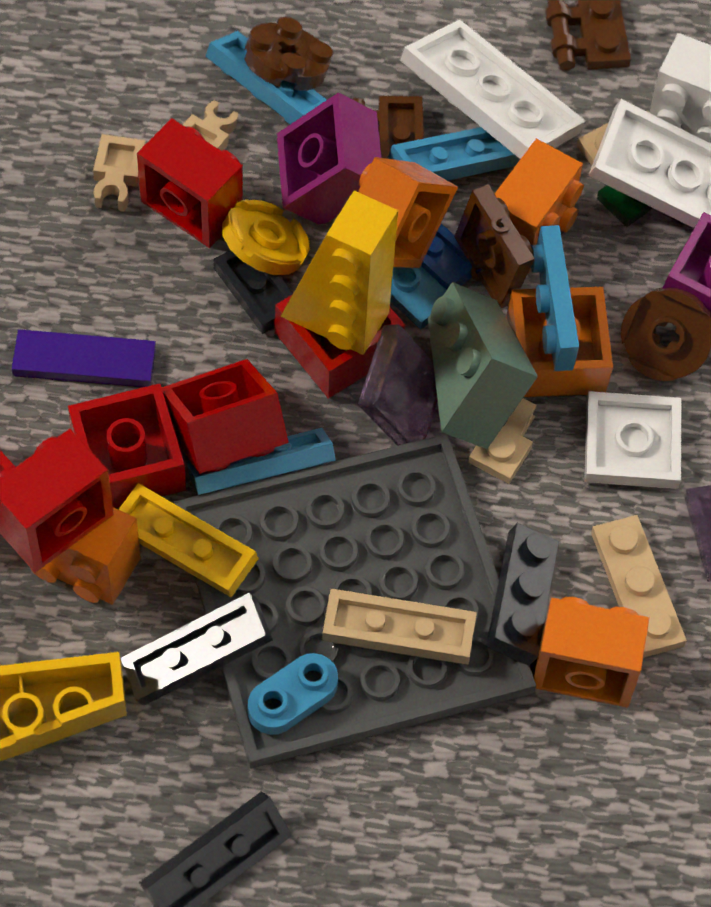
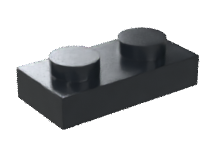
M231 250L214 258V270L259 331L264 334L275 328V305L293 294L280 275H272L254 269L241 261Z

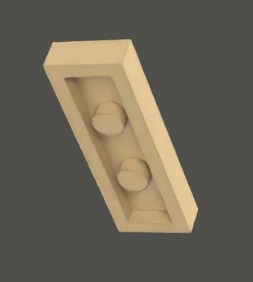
M638 515L593 526L591 534L619 607L630 608L637 612L638 615L650 617L643 658L685 647L687 640Z
M330 589L322 641L468 665L477 612Z

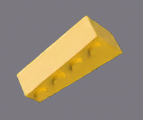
M354 190L327 232L281 317L327 338L337 348L343 350L351 349L364 355L389 314L398 210Z
M119 652L0 666V762L127 715Z

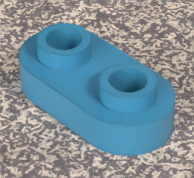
M317 653L305 654L260 683L252 690L248 698V717L251 724L258 731L269 735L281 734L289 730L334 697L338 686L336 666L324 655ZM309 671H316L322 675V678L316 682H311L304 675ZM275 698L282 705L272 710L265 707L264 702Z

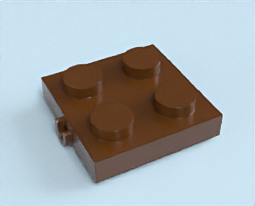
M489 184L472 190L454 238L472 265L471 277L483 283L490 297L497 300L502 309L509 305L511 290L521 289L535 258L533 257L530 242L525 236L518 233L510 220L507 205L502 199L496 197ZM482 268L484 271L480 272V274L478 275L476 273V270Z

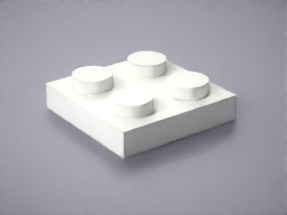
M589 391L586 400L585 482L678 489L681 482V398Z

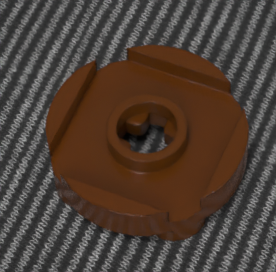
M280 17L277 23H263L255 26L250 31L244 50H247L245 56L246 64L258 77L279 87L282 80L296 83L294 90L300 91L314 89L324 82L333 55V50L328 44L321 42L315 36L303 30L301 23L290 17Z
M671 287L652 290L630 306L622 322L621 339L630 356L628 358L629 361L640 373L658 381L676 380L695 372L706 362L711 354V311L705 307L698 297L688 291ZM668 323H672L676 326L675 332L680 335L679 342L671 341L668 346L660 343L662 335L656 332L658 325L665 327Z

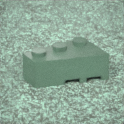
M452 282L444 295L435 301L431 314L428 317L441 432L488 449L538 376L497 300Z

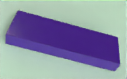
M18 329L11 369L12 375L16 377L133 387L151 386L156 341Z

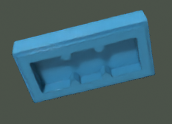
M422 266L420 268L393 267L390 302L419 329H422L429 324L428 317L431 314L435 301L443 296L447 289Z

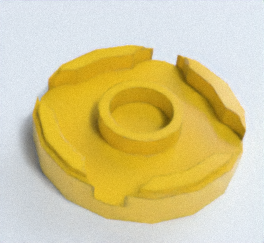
M242 200L238 202L234 208H231L222 223L223 238L229 249L244 263L268 274L289 275L299 270L310 251V245L306 232L297 220L293 218L290 222L282 216L284 210L275 204L262 200Z

